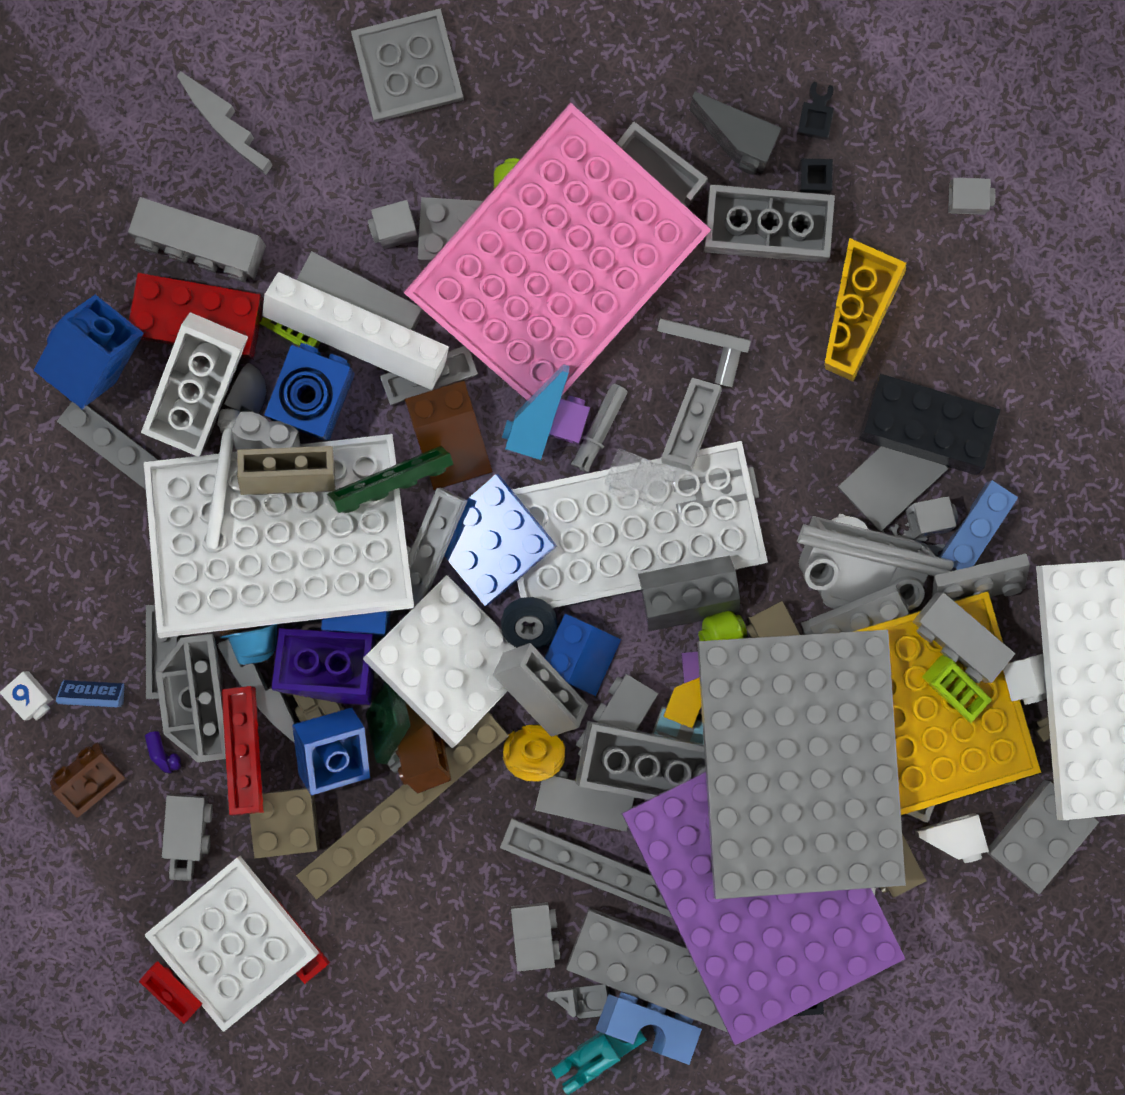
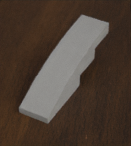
M180 71L177 75L178 79L196 108L215 132L243 159L267 175L273 165L268 158L249 147L254 137L251 132L231 120L235 113L233 106Z
M229 639L218 643L217 645L239 684L242 687L253 686L256 688V703L259 710L276 728L294 742L292 725L297 722L284 693L267 688L257 663L246 666L239 664Z

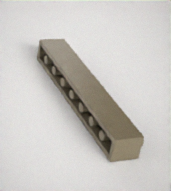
M489 711L453 748L448 746L445 749L451 781L418 794L408 784H403L297 874L298 879L317 900L503 742L509 734Z

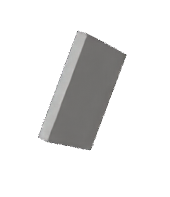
M881 446L838 486V489L881 532L948 468L936 462Z

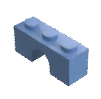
M993 480L987 482L971 505V510L958 530L952 534L938 557L952 560L954 562L952 571L974 566L1018 497Z
M620 992L619 998L608 994L596 1027L597 1031L634 1044L639 1030L646 1025H651L655 1031V1041L651 1051L690 1065L702 1031L701 1028L692 1025L694 1019L676 1013L674 1018L664 1015L666 1008L648 1002L647 1008L637 1005L638 998Z

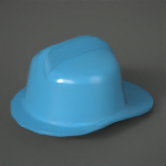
M277 624L265 625L248 632L222 636L221 639H229L239 664L246 665L262 662L271 657L277 647Z

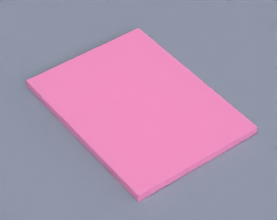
M570 102L406 288L404 294L527 401L563 364L568 365L569 374L562 392L563 395L711 229Z

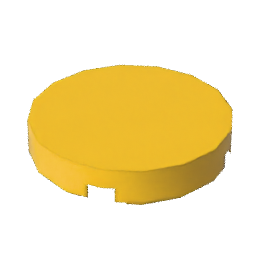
M526 725L522 727V730L517 732L514 730L504 742L503 761L507 769L515 777L525 781L549 779L557 774L564 764L565 745L563 740L561 741L558 735L551 737L541 725Z

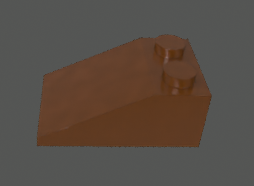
M465 381L405 399L421 453L442 446L450 453L454 464L447 467L444 473L430 477L433 490L493 472Z

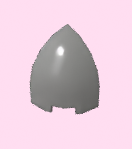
M250 363L243 367L224 403L227 407L240 412L259 414L267 392L265 379L259 369Z

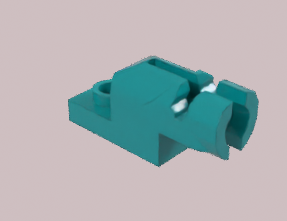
M639 1030L634 1044L599 1032L579 1045L576 1051L553 1066L551 1071L555 1078L558 1079L569 1072L572 1066H575L576 1074L562 1083V1089L567 1095H570L621 1061V1057L647 1041L641 1030Z

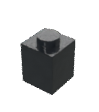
M801 158L798 165V192L830 195L832 191L833 159Z

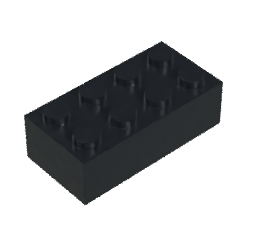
M880 374L874 383L858 440L978 475L985 468L1000 409Z

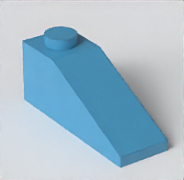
M563 364L515 413L513 422L507 420L502 438L507 439L505 449L541 460L569 374L568 365Z

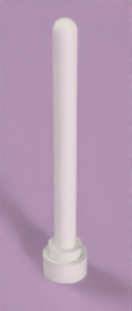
M223 409L219 412L218 426L222 433L206 536V547L208 549L217 548L234 444L231 430L240 411L235 409Z

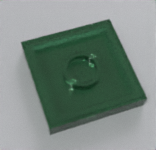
M384 681L366 712V718L377 763L388 764L411 725L405 701Z

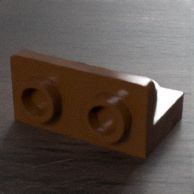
M97 742L92 747L88 746L81 750L76 760L69 766H63L58 769L52 776L50 785L52 793L78 818L126 778L124 773L107 757L102 746Z

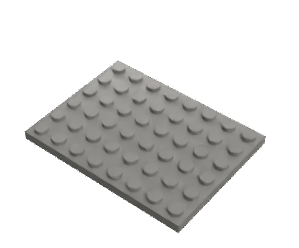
M888 630L697 641L714 898L725 899L906 886Z

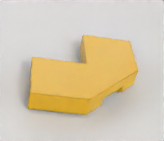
M700 677L674 687L663 717L693 728L701 708Z

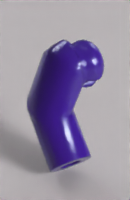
M154 731L145 735L152 762L164 773L172 774L174 770L181 768V760L177 754L174 753L168 756L165 753L160 732Z

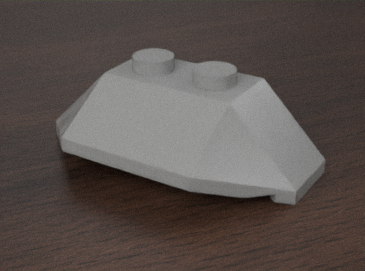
M212 633L182 637L155 672L163 733L196 762L226 759L221 690L224 689L214 635Z

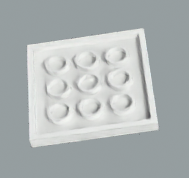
M446 575L363 660L453 748L508 691L493 676V673L503 652L515 649L516 647L508 643L503 636L502 629Z
M241 856L233 860L145 934V937L189 991L203 1003L202 1007L223 1032L319 954V951Z

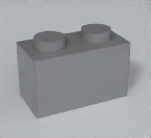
M408 200L371 210L373 219L368 220L371 235L375 243H381L383 250L419 240Z

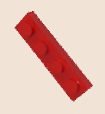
M246 686L221 689L229 815L264 813L256 688Z

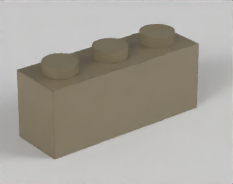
M333 446L237 450V479L240 494L335 491Z

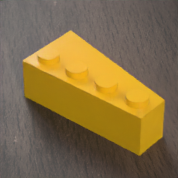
M849 238L825 358L826 370L854 381L905 274L906 262Z

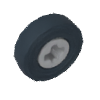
M534 597L519 598L511 602L504 610L501 618L503 636L508 643L516 648L531 643L535 649L546 646L554 638L557 630L556 613L551 605L542 599ZM526 621L529 624L535 622V627L524 626V622Z

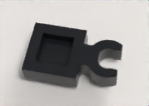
M813 82L809 89L812 103L804 102L802 105L797 135L827 140L834 108L825 105L831 99L834 89L832 85H829L827 94L820 96L816 93L817 82Z

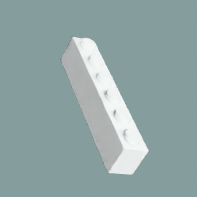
M277 273L264 294L263 317L430 390L434 388L445 367L449 346L282 273Z

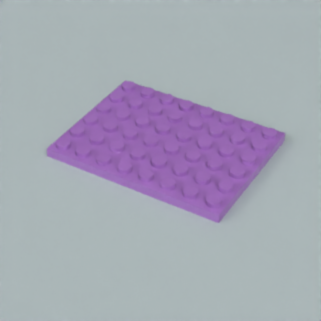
M706 771L621 813L734 1045L905 959L871 888L715 899L713 893Z

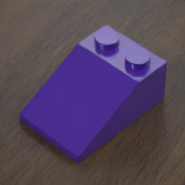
M279 628L272 690L336 703L371 705L374 670L363 658L377 645L373 634Z

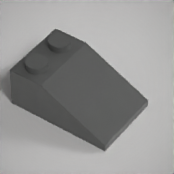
M695 91L689 109L729 157L739 164L738 168L752 175H755L756 171L763 173L781 127Z

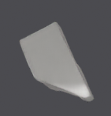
M598 983L547 992V997L566 1009L567 1013L573 1018L577 1016L582 1019L601 1016L610 991L609 986Z

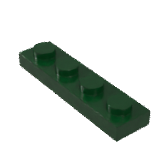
M439 446L332 491L327 496L331 506L338 513H350L357 510L360 504L364 502L381 500L387 497L390 491L397 488L405 489L412 487L417 483V480L426 476L440 475L446 471L447 467L454 464L450 453L442 446Z

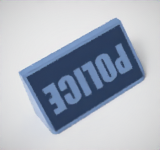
M63 680L56 696V702L66 705L122 707L124 702V683Z

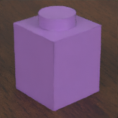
M568 396L567 400L560 399L549 436L579 445L590 411V407L584 406L586 401L573 396Z

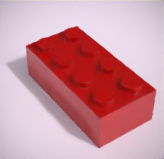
M138 273L129 322L144 333L140 340L174 345L181 324L191 312L248 336L241 357L254 360L264 298L261 294Z

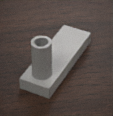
M660 318L657 328L659 332L723 347L714 383L733 387L741 351L748 353L751 340Z

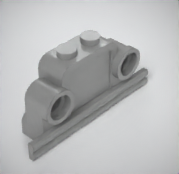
M812 516L809 525L803 524L797 539L798 543L805 545L799 559V567L806 583L812 589L818 590L823 603L833 609L894 584L898 587L908 607V611L915 609L924 599L925 592L923 586L927 576L950 572L954 565L952 560L936 557L925 543Z

